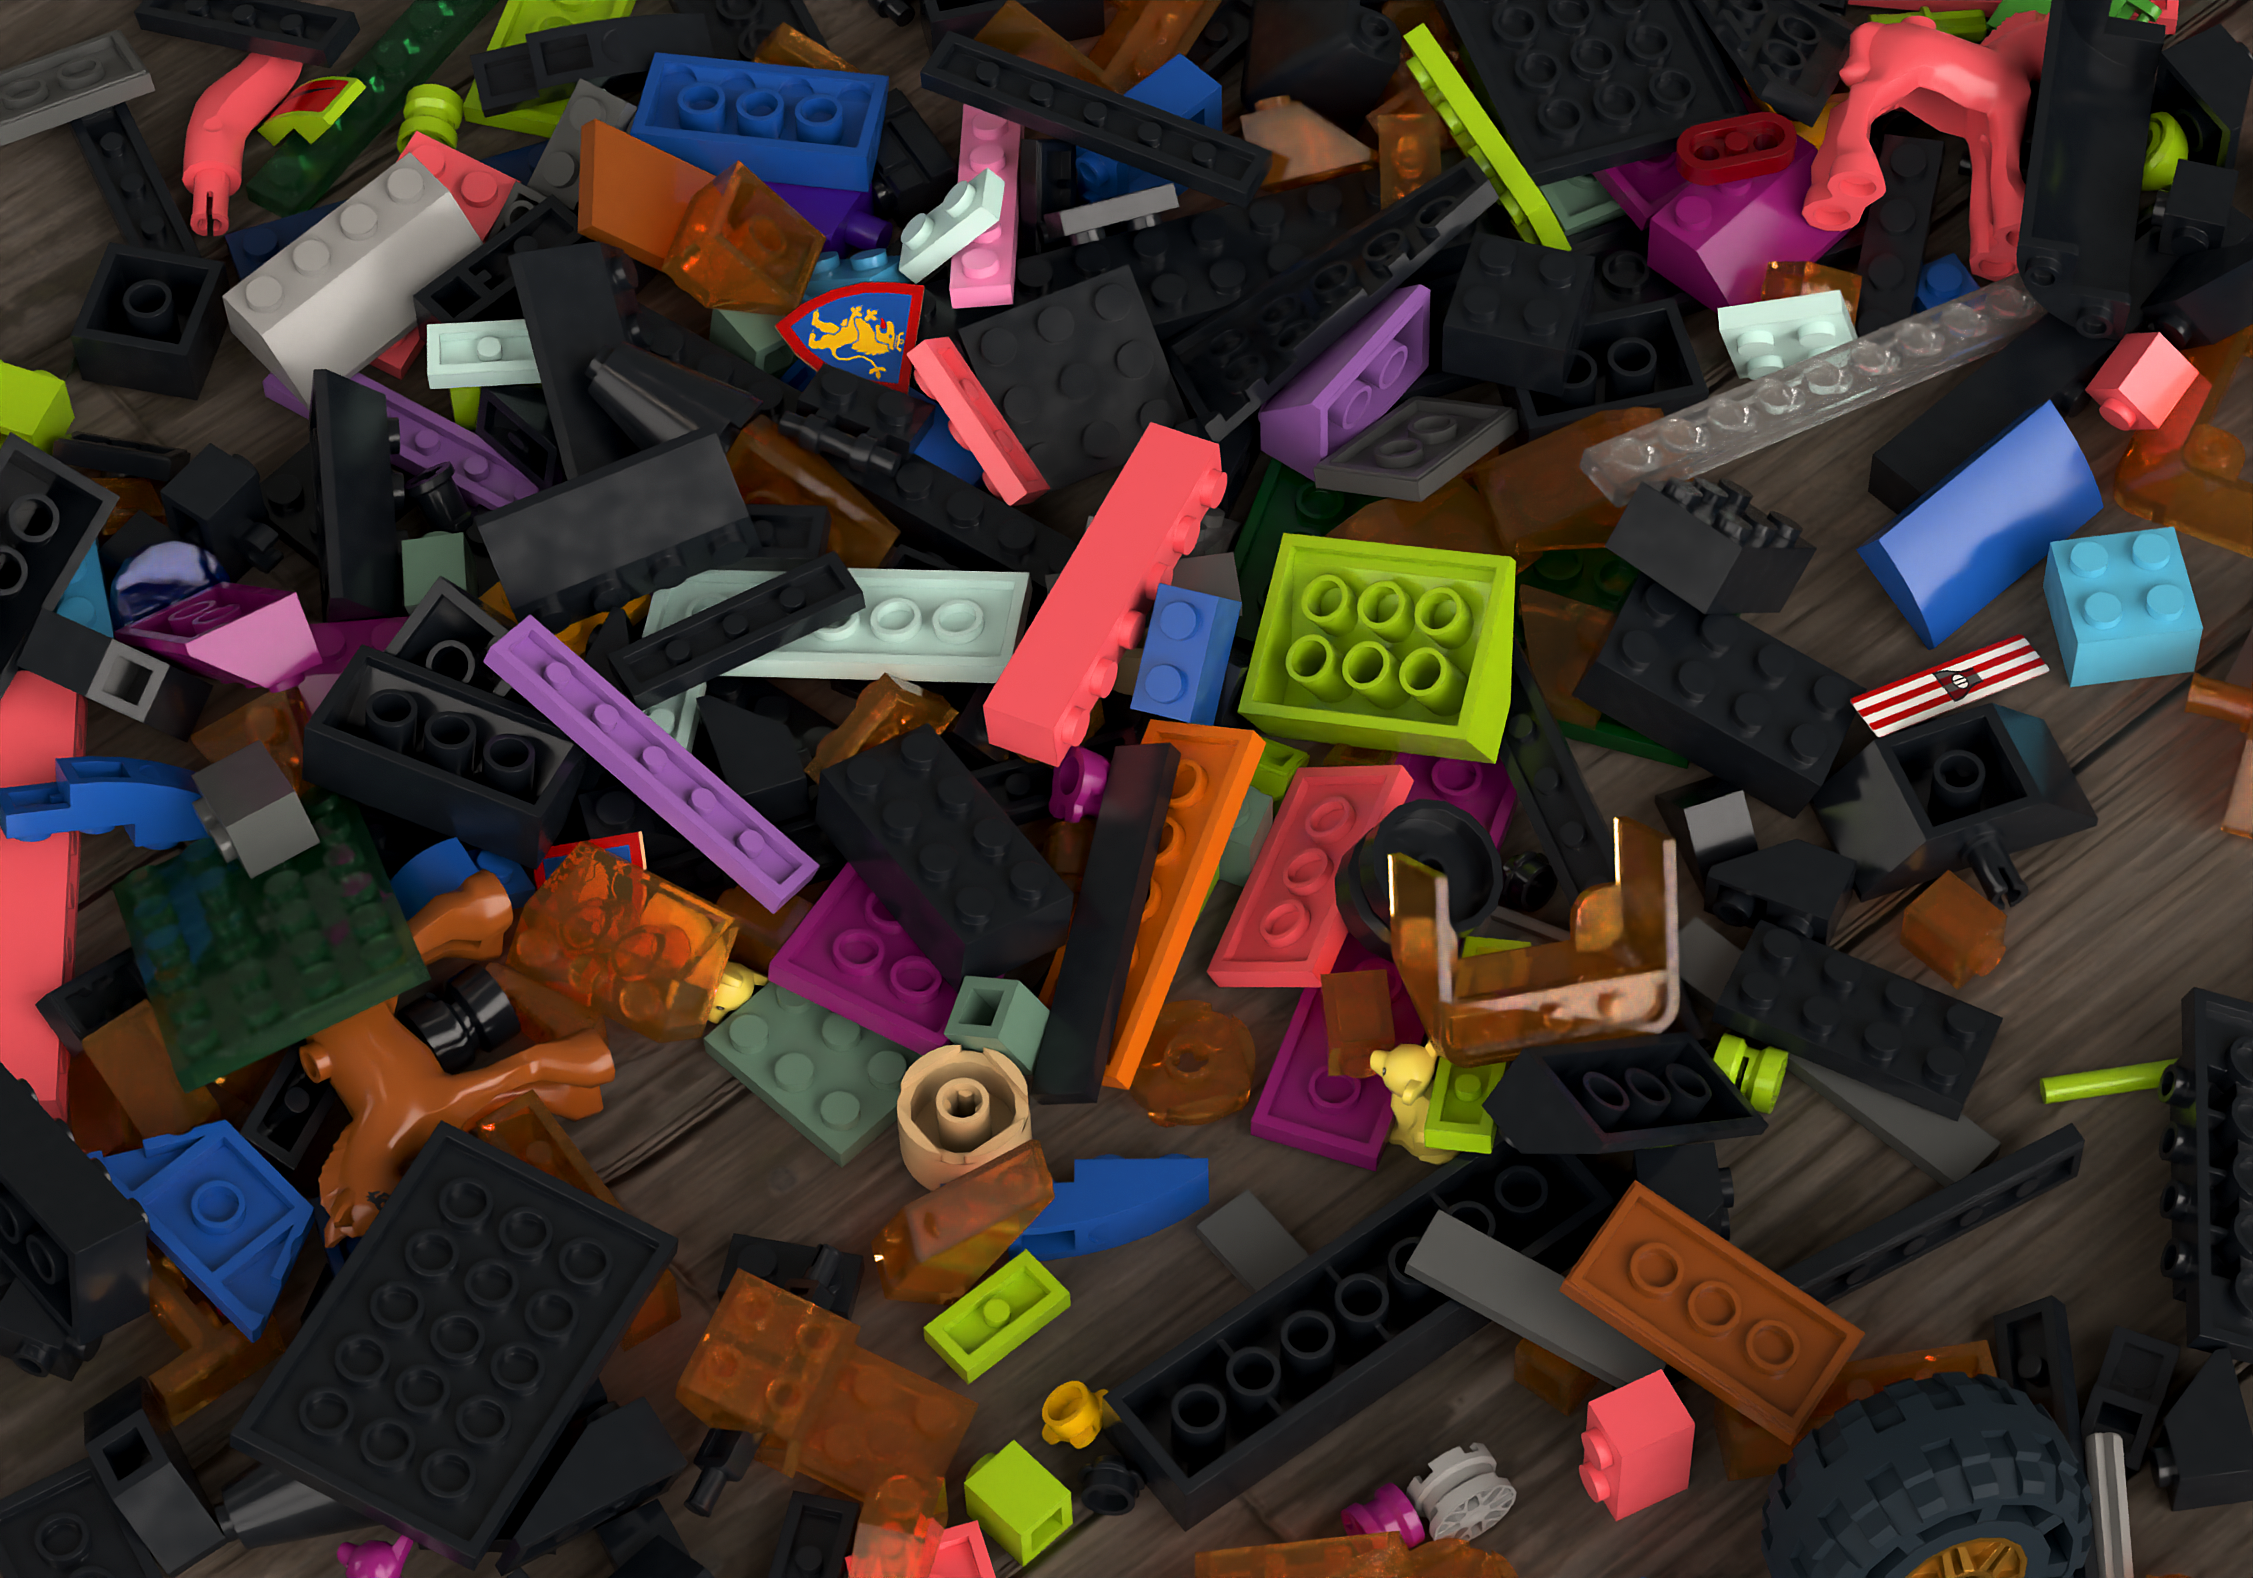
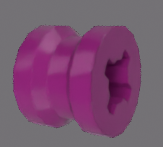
M1391 1482L1376 1489L1373 1500L1365 1505L1355 1502L1341 1511L1343 1527L1351 1543L1362 1559L1374 1569H1378L1391 1561L1392 1552L1399 1547L1411 1549L1425 1540V1532L1417 1512L1405 1494Z

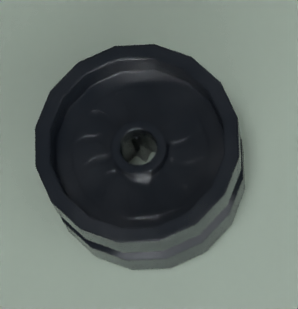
M1417 799L1393 809L1342 856L1335 876L1336 905L1348 931L1367 951L1391 963L1420 965L1440 958L1462 938H1465L1479 927L1496 909L1504 886L1501 857L1490 834L1470 813L1446 801Z

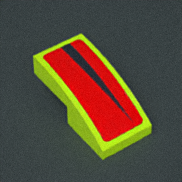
M340 76L322 77L308 81L292 91L257 131L275 146L294 128L312 144L333 125L366 86L357 78Z

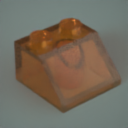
M1278 96L1255 103L1256 113L1240 116L1245 141L1272 150L1273 167L1259 187V189L1272 194L1392 163L1389 155L1323 113L1303 105L1301 101H1291L1290 96Z
M737 160L691 197L661 269L673 279L678 287L687 291L706 308L786 317L800 306L827 237L744 164Z

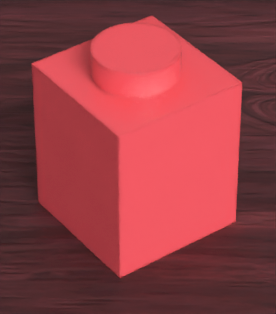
M2160 332L2130 333L2123 337L2085 391L2101 406L2099 408L2101 416L2112 426L2123 431L2159 429L2200 372Z

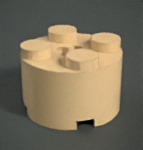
M947 1045L923 1055L905 1072L900 1084L901 1090L896 1108L900 1149L908 1171L920 1184L940 1194V1184L959 1183L973 1178L984 1179L991 1183H1010L1020 1174L1032 1156L1030 1104L1025 1078L1009 1058L996 1050L983 1047V1052L962 1050L961 1045Z

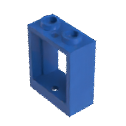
M1181 53L1124 94L1126 97L1222 132V85ZM1076 146L1075 164L1078 181V206L1174 183L1177 197L1189 189L1183 185ZM1114 228L1107 229L1112 235L1119 234Z

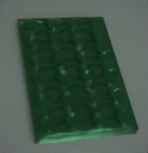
M317 785L307 790L299 800L320 843L252 879L237 858L226 863L213 838H203L190 844L183 853L156 866L146 865L139 867L129 873L123 881L112 885L174 1073L185 1094L432 979L356 800Z

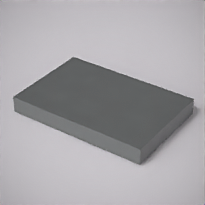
M117 29L0 71V147L155 91L150 72L122 31Z
M1425 396L1409 398L1319 462L1313 468L1316 488L1421 502L1519 430L1517 409Z

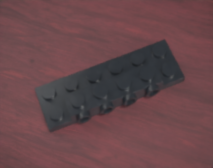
M2193 987L2181 999L2182 1056L2174 1064H2170L2165 1068L2158 1086L2160 1102L2170 1105V1122L2164 1128L2160 1138L2159 1156L2162 1160L2171 1162V1180L2163 1189L2159 1208L2163 1218L2172 1220V1238L2167 1242L2162 1252L2160 1269L2164 1277L2172 1279L2173 1299L2186 1302L2187 1347L2212 1354L2217 1349L2229 1348L2232 1359L2253 1364V1003Z

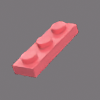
M949 336L923 340L906 354L916 368L914 370V378L917 384L928 397L939 402L950 419L948 421V428L953 438L961 447L973 453L984 469L982 478L986 487L998 500L1006 502L1011 507L1034 502L1051 489Z

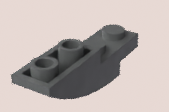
M580 78L528 184L515 182L486 242L552 194L578 217L581 126L596 118L626 132L638 107Z

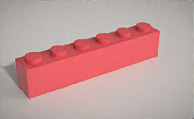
M1150 422L983 704L989 744L1055 767L1060 766L1071 746L1077 747L1080 745L1086 735L1090 721V712L1099 697L1106 698L1110 694L1117 678L1120 660L1126 650H1134L1142 638L1146 616L1155 602L1159 583L1171 585L1173 569L1181 555H1189L1197 543L1200 533V522L1209 507L1215 509L1224 496L1227 486V474L1222 472L1219 444Z

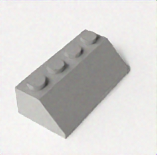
M409 152L225 293L222 298L230 330L310 410L314 369H327L348 379L352 378L418 326L413 295L483 245V242L451 192Z

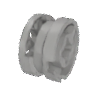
M1473 1442L1470 1446L1473 1452L1464 1453L1460 1446L1443 1453L1428 1463L1433 1472L1424 1481L1420 1476H1415L1407 1487L1406 1497L1411 1502L1418 1516L1427 1517L1430 1521L1429 1534L1438 1546L1451 1547L1463 1544L1481 1535L1494 1526L1515 1502L1517 1492L1507 1478H1501L1496 1475L1497 1463L1482 1443Z

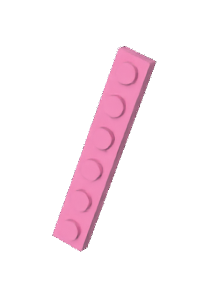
M967 104L963 105L957 183L971 181L988 167L1005 181L1000 220L952 256L949 285L952 309L1013 304L1019 196L1021 191V139H1024L1025 126Z

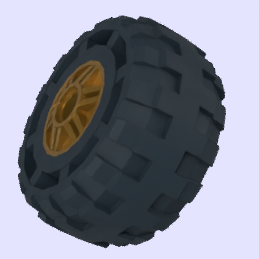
M1956 1371L1933 1373L1932 1378L1917 1381L1907 1378L1883 1386V1391L1860 1401L1858 1398L1835 1411V1417L1818 1430L1812 1428L1795 1445L1792 1450L1794 1454L1787 1464H1780L1767 1489L1770 1498L1766 1499L1762 1507L1763 1530L1761 1531V1551L1772 1578H2074L2073 1573L2075 1569L2083 1567L2092 1543L2089 1532L2093 1523L2087 1507L2093 1501L2092 1494L2081 1466L2064 1435L2041 1403L2033 1405L2025 1392L2012 1389L2005 1380L1987 1374H1977L1974 1378H1969L1965 1372Z

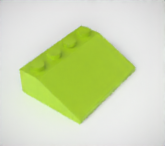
M1283 533L1238 713L1272 737L1496 764L1511 704L1516 561L1510 556Z

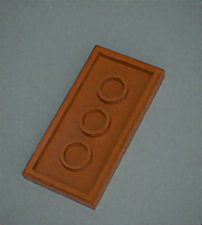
M1636 1180L1633 1181L1559 1289L1561 1293L1790 1446L1865 1335V1332Z

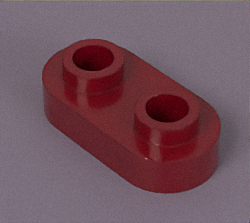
M1758 112L1694 125L1682 132L1677 140L1676 168L1684 179L1701 186H1713L1777 173L1786 169L1795 158L1797 132L1790 120L1773 112Z

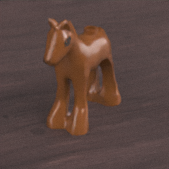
M482 869L467 877L456 890L435 896L410 920L378 937L374 957L364 969L355 962L343 959L341 964L328 977L304 986L295 997V1018L300 1023L307 1044L299 1049L302 1066L314 1083H319L326 1079L329 1080L353 1118V1121L340 1133V1138L333 1145L334 1151L329 1153V1159L325 1160V1165L321 1167L322 1173L318 1178L320 1183V1205L324 1206L330 1215L324 1228L325 1248L336 1246L347 1236L351 1238L363 1237L402 1179L399 1170L417 1157L441 1120L468 1133L492 1118L517 1109L533 1107L575 1122L597 1115L603 1109L600 1085L614 1081L615 1067L609 1048L595 1028H581L561 1038L537 1044L481 1069L452 1075L444 1072L431 1048L394 1017L400 990L418 969L443 957L484 961L501 956L504 932L511 926L513 921L512 905L505 888L497 876L488 870Z

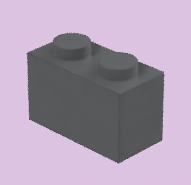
M260 739L191 775L201 795V798L191 804L209 837L212 836L225 862L229 863L237 858L251 879L320 843L294 788Z

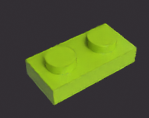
M1025 1249L924 1326V1339L969 1385L1071 1306L1070 1292Z

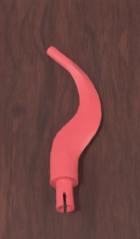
M251 52L237 67L209 86L196 102L186 131L182 177L185 188L193 194L190 226L196 234L201 236L208 235V216L211 214L212 219H214L213 236H220L228 231L229 196L234 195L241 185L245 140L251 131L289 94L299 79L304 63Z

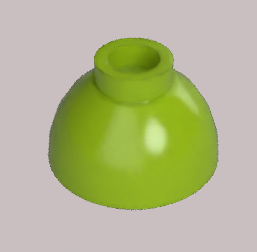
M2156 112L2150 115L2141 191H2156L2161 188L2170 191L2178 159L2187 160L2189 150L2186 135L2180 124L2167 112Z

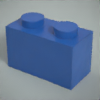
M1159 583L1130 709L1188 723L1213 726L1242 602Z

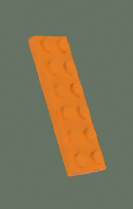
M1152 719L1149 721L1141 744L1170 742L1181 753L1101 1086L1130 1089L1265 748L1266 742L1254 730ZM1075 905L1074 910H1073V912H1072V915H1071V917H1070L1068 937H1069V933H1070V929H1071V925H1072V921H1073V917H1074L1076 905ZM1066 945L1057 949L1038 996V999L1049 1010H1051Z

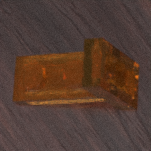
M147 1248V1258L153 1272V1278L148 1282L150 1314L183 1353L149 1376L153 1393L166 1419L175 1427L285 1353V1348L277 1320L272 1314L261 1338L252 1343L232 1322L223 1326L215 1312L205 1301L202 1300L194 1305L184 1293L188 1286L177 1266L166 1255L157 1260Z

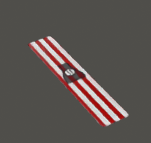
M2018 634L1850 699V702L1876 736L1884 737L2048 673L2049 668L2024 636Z

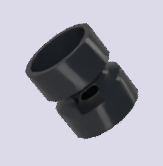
M478 963L471 964L446 980L443 984V995L440 997L427 992L397 1013L398 1020L431 1048L444 1072L452 1075L458 1074L474 1064L475 1050L480 1049L491 1053L521 1032L520 1022L506 994L492 975Z

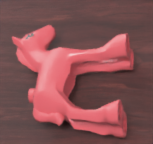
M2036 10L2023 13L2016 12L2011 17H2006L2005 21L1997 26L1996 30H1992L1990 35L1984 38L1980 45L1936 30V23L1924 16H1910L1903 19L1900 23L1883 24L1871 21L1857 26L1850 35L1849 57L1844 67L1839 71L1842 82L1850 87L1849 98L1830 109L1824 141L1811 165L1812 184L1806 193L1802 209V215L1808 224L1825 231H1843L1853 228L1859 223L1865 207L1881 198L1886 192L1884 176L1869 143L1871 124L1875 119L1892 110L1909 113L1940 132L1964 138L1968 144L1972 170L1968 220L1971 239L1969 257L1971 274L1993 282L2009 281L2018 278L2020 274L2017 267L2016 253L2026 184L2022 179L2021 151L2026 126L2031 116L2030 81H2037L2040 84L2050 12L2047 15L2038 13Z

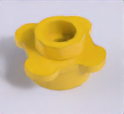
M1069 1381L1057 1387L1047 1397L1042 1408V1418L1046 1423L1042 1429L1044 1440L1050 1445L1057 1444L1060 1441L1070 1442L1076 1449L1088 1446L1103 1426L1102 1396L1107 1394L1108 1391L1100 1389L1092 1393L1080 1381Z

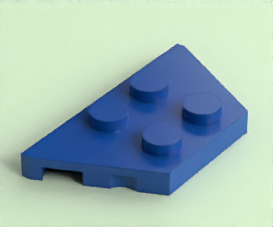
M227 1120L194 1127L190 1132L183 1135L164 1134L142 1140L143 1148L103 1157L102 1150L88 1153L89 1159L95 1157L104 1164L113 1185L126 1199L134 1198L143 1207L151 1228L150 1233L146 1236L252 1343L261 1338L315 1221L314 1207Z

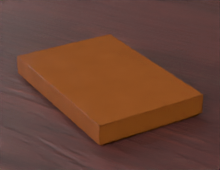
M596 118L582 125L578 233L594 241H600L623 249L624 253L628 254L629 257L713 296L728 289L730 183Z

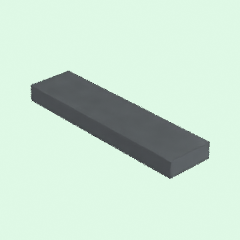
M1439 1209L1406 1265L1404 1273L1616 1388H1621L1660 1369L1664 1372L1667 1366L1666 1362L1561 1293L1559 1289L1565 1277Z

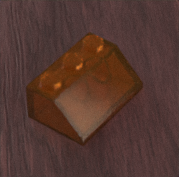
M581 841L524 905L505 965L657 1043L696 1039L702 1037L742 918L589 841Z

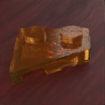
M1522 584L1519 589L1518 610L1519 615L1522 616L1525 655L1556 719L1594 731L1602 712L1572 696V693L1612 611Z
M297 686L276 693L269 691L191 735L193 745L212 764L260 739L294 788L307 816L335 801L332 791L302 780L304 727L309 719Z

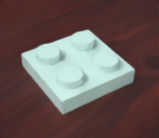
M1840 290L1717 308L1719 331L1739 379L1750 378L1755 381H1771L1780 378L1784 372L1810 369L1815 372H1831L1842 368L1845 363L1860 361L1858 337Z

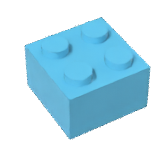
M2174 526L2050 542L2043 589L2070 687L2194 672L2203 626Z

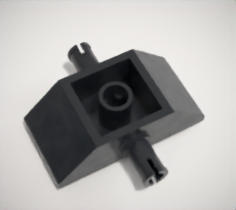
M1992 702L1938 720L1933 717L1899 730L1898 733L1873 740L1829 778L1809 801L1834 852L1857 860L1853 889L1861 903L1971 867L1987 896L1988 904L1993 910L2005 909V904L2001 898L2003 894L2009 906L2013 907L2027 896L2029 890L2027 884L2021 879L2009 854L2095 827L2098 823L2097 815L2045 720Z

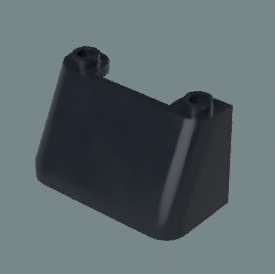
M1253 0L1240 88L1241 102L1254 118L1264 123L1348 149L1399 66L1402 44L1401 33L1396 24L1386 15L1360 6V0Z

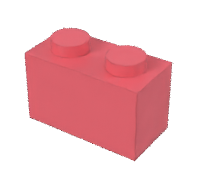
M1662 1369L1588 1402L1586 1431L1581 1434L1584 1446V1462L1579 1465V1473L1591 1499L1596 1503L1603 1500L1615 1521L1688 1489L1695 1422Z

